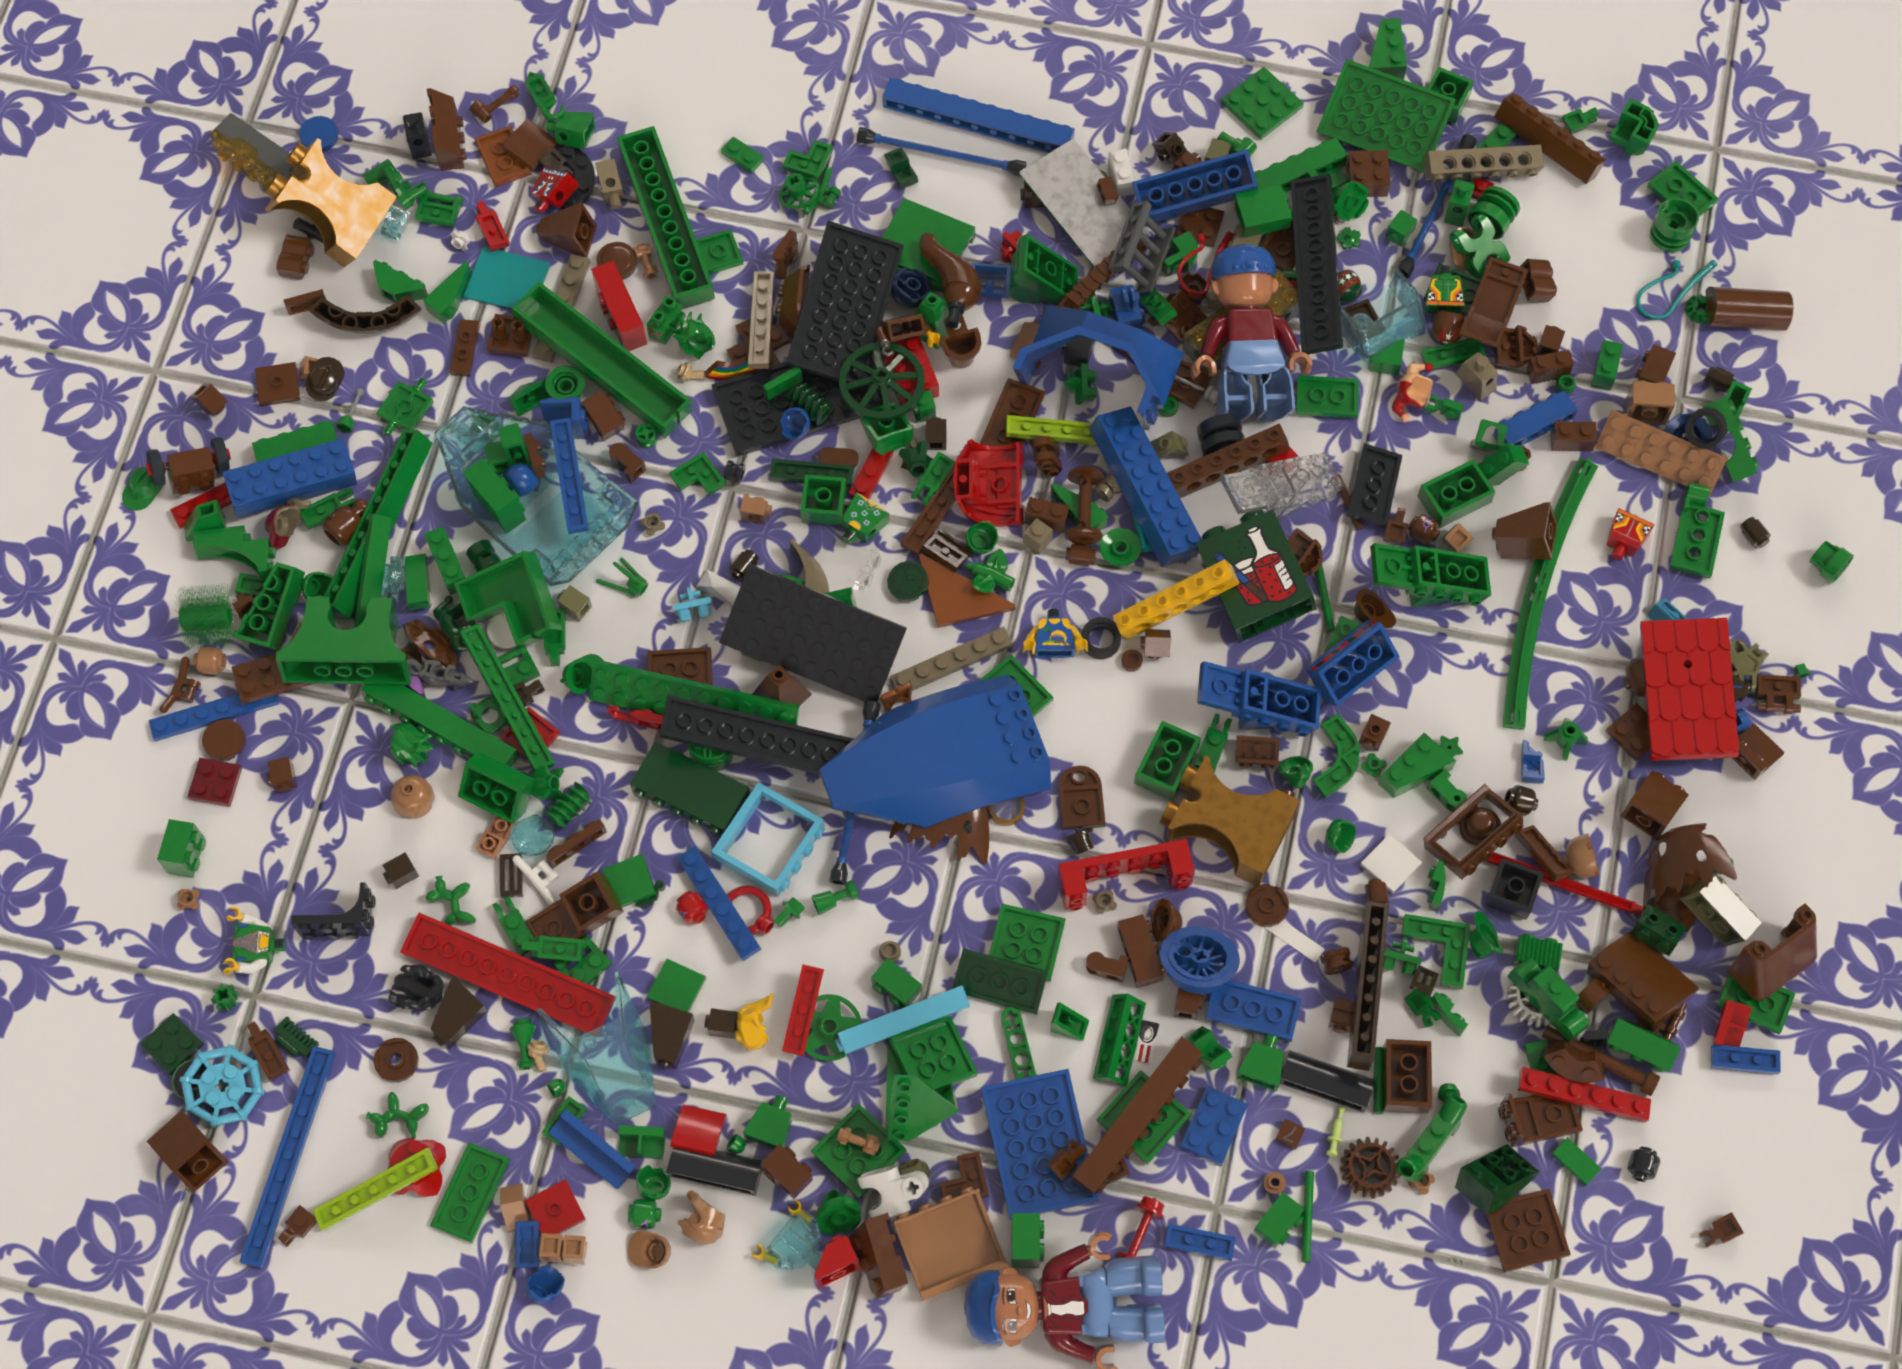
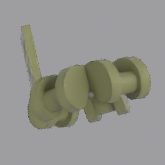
M1733 638L1730 643L1731 664L1736 671L1732 673L1742 681H1744V676H1750L1749 682H1745L1749 686L1747 691L1755 693L1757 674L1762 662L1769 656V653L1766 651L1763 653L1759 649L1760 645L1757 643L1748 649L1743 640L1736 641L1737 639Z

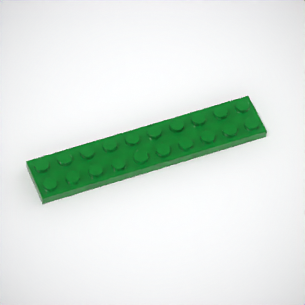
M597 659L594 660L592 665L589 700L642 711V709H647L654 712V714L662 715L666 698L670 695L798 725L800 705Z

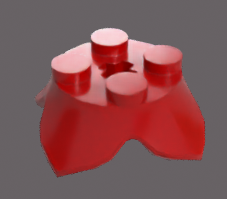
M406 1138L397 1141L389 1152V1166L387 1169L425 1148H430L438 1170L393 1194L404 1195L412 1191L423 1197L438 1195L442 1186L440 1166L446 1159L445 1146L434 1140L427 1139L415 1140Z

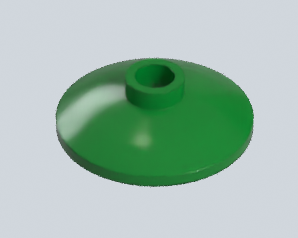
M1112 529L1102 537L1100 553L1104 560L1111 565L1118 567L1128 566L1134 563L1140 556V539L1129 529ZM1122 548L1124 552H1117V549Z

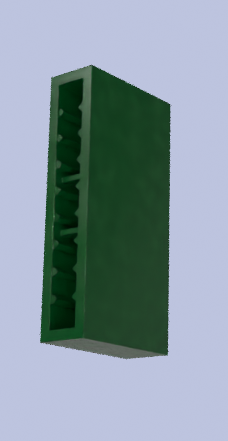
M656 741L630 783L632 792L636 797L640 799L647 798L656 807H665L679 818L684 816L697 827L702 825L716 836L723 835L750 795L749 786Z

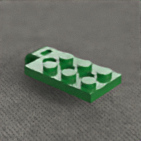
M1689 482L1683 500L1669 569L1710 579L1713 573L1725 512L1705 507L1710 487ZM1697 515H1705L1707 521H1700ZM1693 533H1701L1703 535V539H1696L1693 536ZM1696 550L1699 553V557H1692L1689 551Z

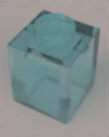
M391 205L384 218L381 234L399 241L406 229L410 212Z

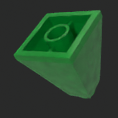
M929 292L913 315L922 314L933 332L938 333L940 338L948 336L944 319L949 315V305L942 298ZM919 335L920 339L927 343L928 337ZM940 342L939 346L933 343V348L938 350L941 346Z

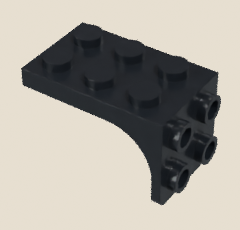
M360 882L358 900L354 907L346 913L339 915H291V925L299 936L306 940H313L315 937L333 940L337 939V937L358 939L359 936H370V929L374 928V916L371 915L372 908L376 906V897L372 895L371 888H368L365 882Z

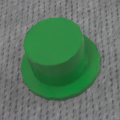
M564 365L555 368L548 374L545 388L551 398H581L586 382L584 375L579 369Z

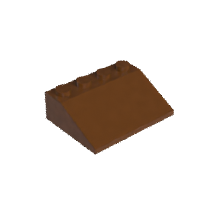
M1631 931L1604 948L1588 964L1587 974L1593 979L1597 978L1601 983L1604 982L1610 994L1652 1032L1660 1027L1699 990L1697 985L1656 949L1632 935Z

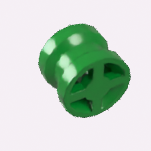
M649 423L639 425L635 431L639 446L645 449L653 447L657 442L654 426Z

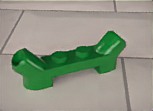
M1453 1094L1446 1096L1440 1110L1407 1154L1397 1162V1172L1409 1182L1421 1180L1429 1170V1164L1449 1137L1454 1136L1461 1125V1119L1467 1109V1104L1462 1098Z

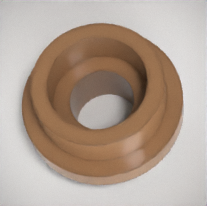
M1270 1172L1265 1176L1263 1186L1269 1194L1278 1195L1284 1191L1286 1179L1281 1173ZM1271 1180H1278L1279 1185L1273 1186Z

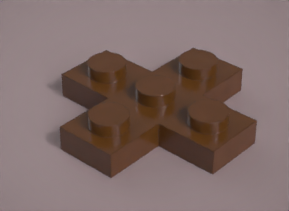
M751 318L735 325L736 331L743 342L727 349V354L731 361L738 360L744 356L749 357ZM780 324L771 328L769 367L780 364L774 350L790 343Z

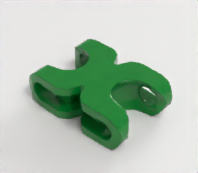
M1478 213L1471 221L1474 228L1473 238H1470L1460 229L1451 232L1449 239L1457 253L1467 254L1464 263L1469 274L1482 279L1488 256L1509 262L1510 255L1503 242L1492 241L1495 235V228L1485 214Z

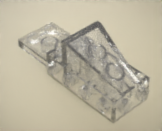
M1326 452L1260 464L1254 470L1223 475L1220 479L1238 514L1266 509L1267 512L1274 510L1278 521L1304 505L1309 504L1312 506L1322 501H1333L1344 486Z

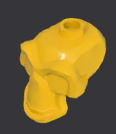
M770 993L769 996L755 1003L746 1004L745 1007L738 1011L736 1021L738 1030H735L738 1044L743 1042L745 1049L750 1051L758 1050L767 1044L769 1035H766L765 1032L767 1027H764L761 1023L764 1021L762 1012L771 1008L774 994Z

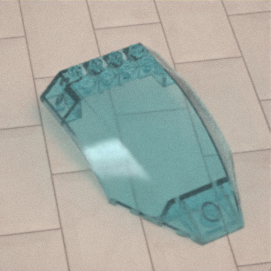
M463 406L434 433L460 507L512 556L522 551L536 552L545 581L549 586L570 583L629 527L638 505V500L576 451L589 531L568 534L551 426L547 421L536 422L526 417L517 418L514 415L499 413L498 415L488 413L487 410H475L472 407ZM518 423L523 435L532 432L534 439H539L542 451L539 454L544 456L547 467L544 468L546 476L538 478V485L534 490L520 497L521 500L519 501L526 509L523 513L527 520L506 534L473 495L462 472L482 458L488 464L483 446L501 441L499 428L505 427L508 424Z

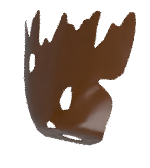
M982 807L927 827V829L913 824L906 840L909 843L913 839L917 840L922 835H925L926 840L930 841L931 849H933L945 834H948L951 839L954 835H957V860L959 861L962 857L965 858L970 848L973 847L982 864L985 865L989 852L987 810ZM968 820L972 824V830L969 834L963 830L964 822ZM895 821L889 838L892 839L897 832L901 834L910 823L901 824Z
M1707 823L1676 827L1655 840L1650 848L1646 863L1649 869L1644 879L1643 911L1646 908L1647 901L1650 900L1653 884L1657 903L1667 886L1675 888L1679 893L1685 873L1692 874L1694 868L1698 869L1701 879L1707 888L1709 883L1713 881V870L1733 880L1737 879L1734 865L1718 839L1713 835L1702 833L1706 829ZM1662 842H1665L1666 850L1665 853L1661 856L1659 852V845ZM1702 850L1705 853L1706 861L1701 862L1696 856L1698 851Z

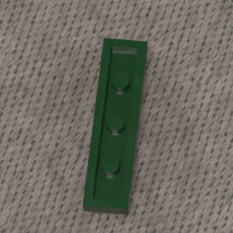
M772 459L770 480L804 483L805 474L846 478L847 487L851 488L854 467L850 465Z

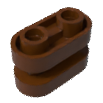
M1047 436L1033 439L1031 444L1032 450L1035 453V466L1048 477L1058 476L1063 470L1062 462L1058 458L1060 456L1059 446Z

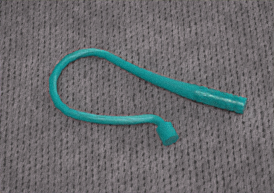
M1674 260L1672 262L1673 273L1655 279L1638 292L1636 305L1639 312L1650 319L1660 320L1667 318L1685 294L1718 265L1717 262L1711 260L1689 281L1669 311L1663 315H1651L1643 310L1640 298L1651 286L1678 274L1681 264L1679 260Z

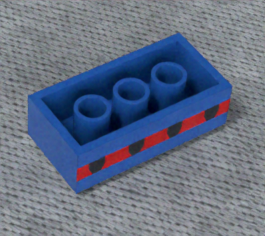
M1367 620L1305 669L1315 687L1321 689L1323 702L1338 706L1400 656L1382 623Z

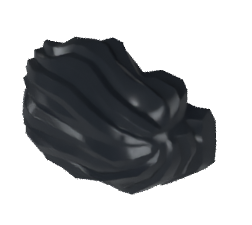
M406 964L400 968L404 973L398 974L395 977L392 990H390L388 996L389 1002L400 1009L430 1010L441 1001L444 983L440 976L430 968L422 964Z

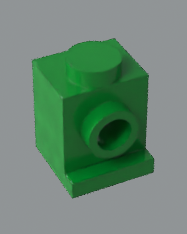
M931 390L923 392L919 403L913 409L916 423L936 417V406Z

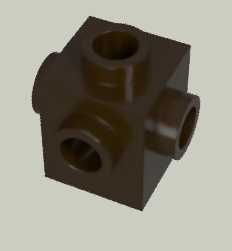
M1164 132L1152 144L1159 160L1163 163L1174 164L1187 151L1183 140L1176 132Z

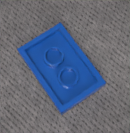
M1207 1086L1180 1148L1222 1166L1248 1104Z

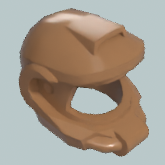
M690 1190L687 1193V1197L694 1212L689 1219L679 1220L677 1224L682 1228V1234L701 1245L715 1243L723 1234L725 1214L719 1212L700 1198L698 1193Z

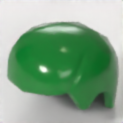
M980 521L968 529L965 539L967 546L974 553L985 554L996 546L999 536L997 529L992 523Z
M1336 819L1331 822L1325 834L1328 847L1341 853L1348 851L1355 840L1356 826L1344 819Z
M646 1165L636 1175L637 1191L645 1199L660 1200L670 1191V1176L661 1167L655 1169L650 1165Z

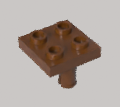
M495 314L491 321L492 328L487 345L488 353L528 357L532 334L525 329L523 321L519 320L518 323V320H513V316Z

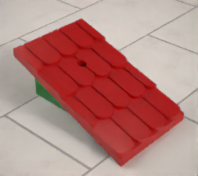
M1727 617L1717 619L1641 621L1640 634L1651 761L1738 757L1739 741Z

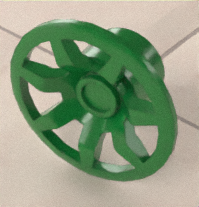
M800 173L790 174L786 177L785 184L779 192V201L784 207L789 209H799L808 206L819 195V183L814 178L802 176ZM806 181H810L812 184L807 185ZM816 187L815 194L808 191ZM805 195L811 199L804 203L803 196ZM790 197L786 203L783 201V198ZM795 198H798L799 205L791 204L794 203Z

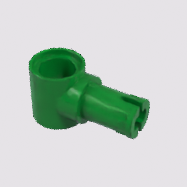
M1222 131L1217 140H1224L1231 144L1230 152L1232 153L1248 149L1249 156L1251 157L1257 150L1256 143L1248 137H1244L1242 140L1239 138L1235 139Z

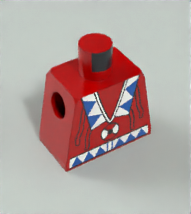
M544 167L531 191L532 195L538 200L534 209L543 214L548 206L560 208L577 189L579 184L569 172Z

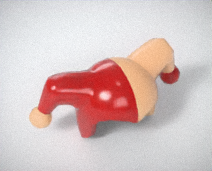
M1410 363L1406 369L1405 376L1398 383L1397 396L1393 401L1392 411L1401 417L1402 422L1409 421V415L1403 411L1404 406L1411 405L1423 408L1429 399L1433 381L1421 376L1419 372L1422 370L1432 371L1433 365L1431 363Z

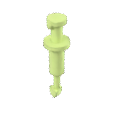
M1345 1106L1338 1108V1118L1334 1121L1331 1136L1327 1138L1331 1145L1326 1154L1330 1157H1337V1145L1342 1144L1343 1141L1340 1135L1343 1126L1341 1119L1346 1108Z

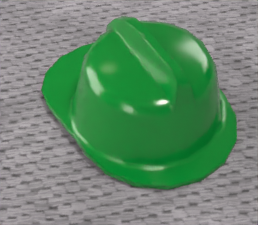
M146 467L137 468L130 475V480L122 493V501L130 510H143L152 503L163 486L154 487L151 477L147 475Z
M588 654L576 659L564 667L560 682L564 683L573 693H585L590 690L594 660H604L596 654Z
M1475 912L1474 920L1476 927L1469 936L1471 949L1478 959H1482L1496 952L1503 954L1502 946L1492 922L1482 912Z

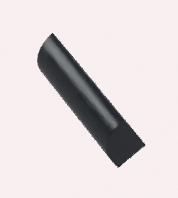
M1289 1050L1280 1079V1084L1363 1113L1368 1106L1375 1082L1373 1078Z
M673 1147L666 1172L670 1177L756 1196L762 1174L760 1163L763 1160L716 1150L714 1156Z

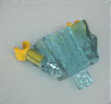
M795 1200L794 1202L798 1207L797 1210H792L788 1206L789 1213L792 1216L766 1249L760 1244L756 1245L759 1249H762V1253L760 1255L752 1253V1256L778 1269L793 1270L796 1267L802 1269L808 1263L816 1270L821 1256L816 1253L822 1244L819 1240L821 1234L817 1221L806 1210H802L800 1201Z

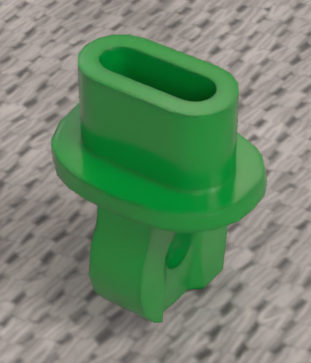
M792 897L787 903H782L786 909L779 914L774 922L779 927H782L792 916L799 919V914L805 907Z

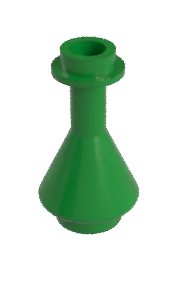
M517 1019L513 1022L514 1025L510 1027V1032L520 1047L521 1061L517 1062V1066H519L520 1070H529L533 1068L532 1065L535 1062L530 1060L527 1045L532 1040L536 1026L531 1023V1019Z

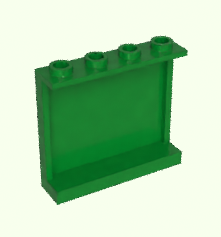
M904 198L882 238L904 245L897 272L903 268H908L907 270L911 271L917 269L930 279V288L932 290L942 292L940 276L920 253L919 241L921 235L924 233L934 235L941 246L962 257L969 242L973 243L975 239V226Z

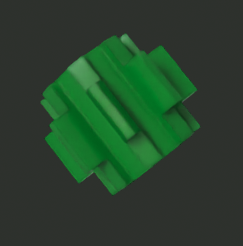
M221 984L220 988L212 990L215 995L211 1002L217 1004L216 1008L219 1011L227 1009L230 1012L233 1006H238L236 1000H238L240 994L236 991L234 992L235 987L232 984L226 987Z

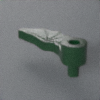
M661 880L656 881L654 888L657 895L641 900L635 906L647 908L649 905H654V902L658 900L659 891L665 890V883Z

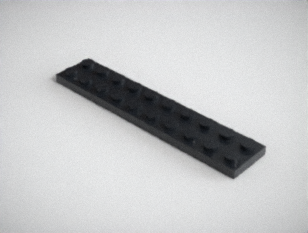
M1330 173L1291 181L1301 352L1308 355L1343 348L1332 179Z
M670 695L666 698L659 738L820 774L819 769L854 740V738Z

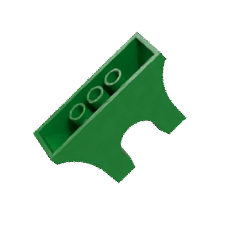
M307 596L304 619L298 633L286 647L276 653V662L283 683L411 685L412 677L406 654L396 646L398 619L393 599L371 597L366 607V618L363 623L350 630H340L336 627L329 597Z

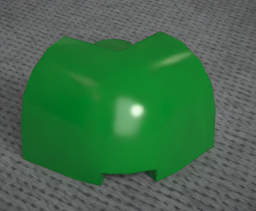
M1630 98L1608 140L1626 148L1624 152L1626 154L1636 156L1644 154L1655 137L1659 126L1654 111L1648 106Z

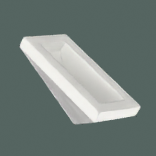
M706 570L696 586L698 589L733 606L740 586L709 570Z

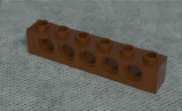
M1279 423L1167 472V475L1179 497L1182 498L1289 451V443Z

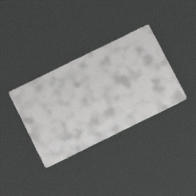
M1074 139L1019 172V175L1094 268L1103 261L1104 257H1108L1112 250L1116 249L1130 208L1119 194L1116 204L1103 205L1097 188V182L1100 178L1105 177ZM1144 226L1143 233L1150 238L1151 234Z

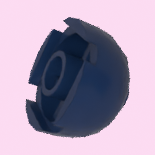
M903 268L896 273L893 279L891 290L893 299L902 307L917 308L929 292H932L930 279L917 269L911 271L907 270L908 268Z

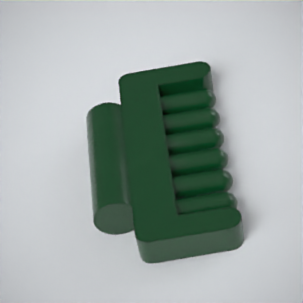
M285 1017L275 1028L276 1033L279 1035L275 1042L294 1058L298 1057L300 1053L307 1058L310 1056L313 1046H319L317 1040L314 1041V1038H310L309 1034L306 1035V1031L302 1032V1028H298L297 1024L294 1025V1021H291L289 1017Z

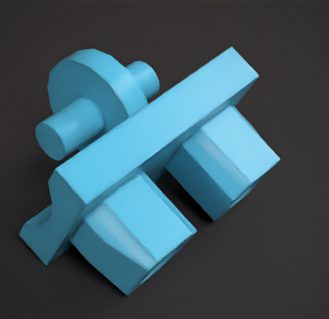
M688 586V593L680 594V599H689V601L673 605L680 622L691 620L689 609L698 608L700 618L710 616V605L712 603L710 597L693 600V598L701 596L700 590L692 592L691 586Z

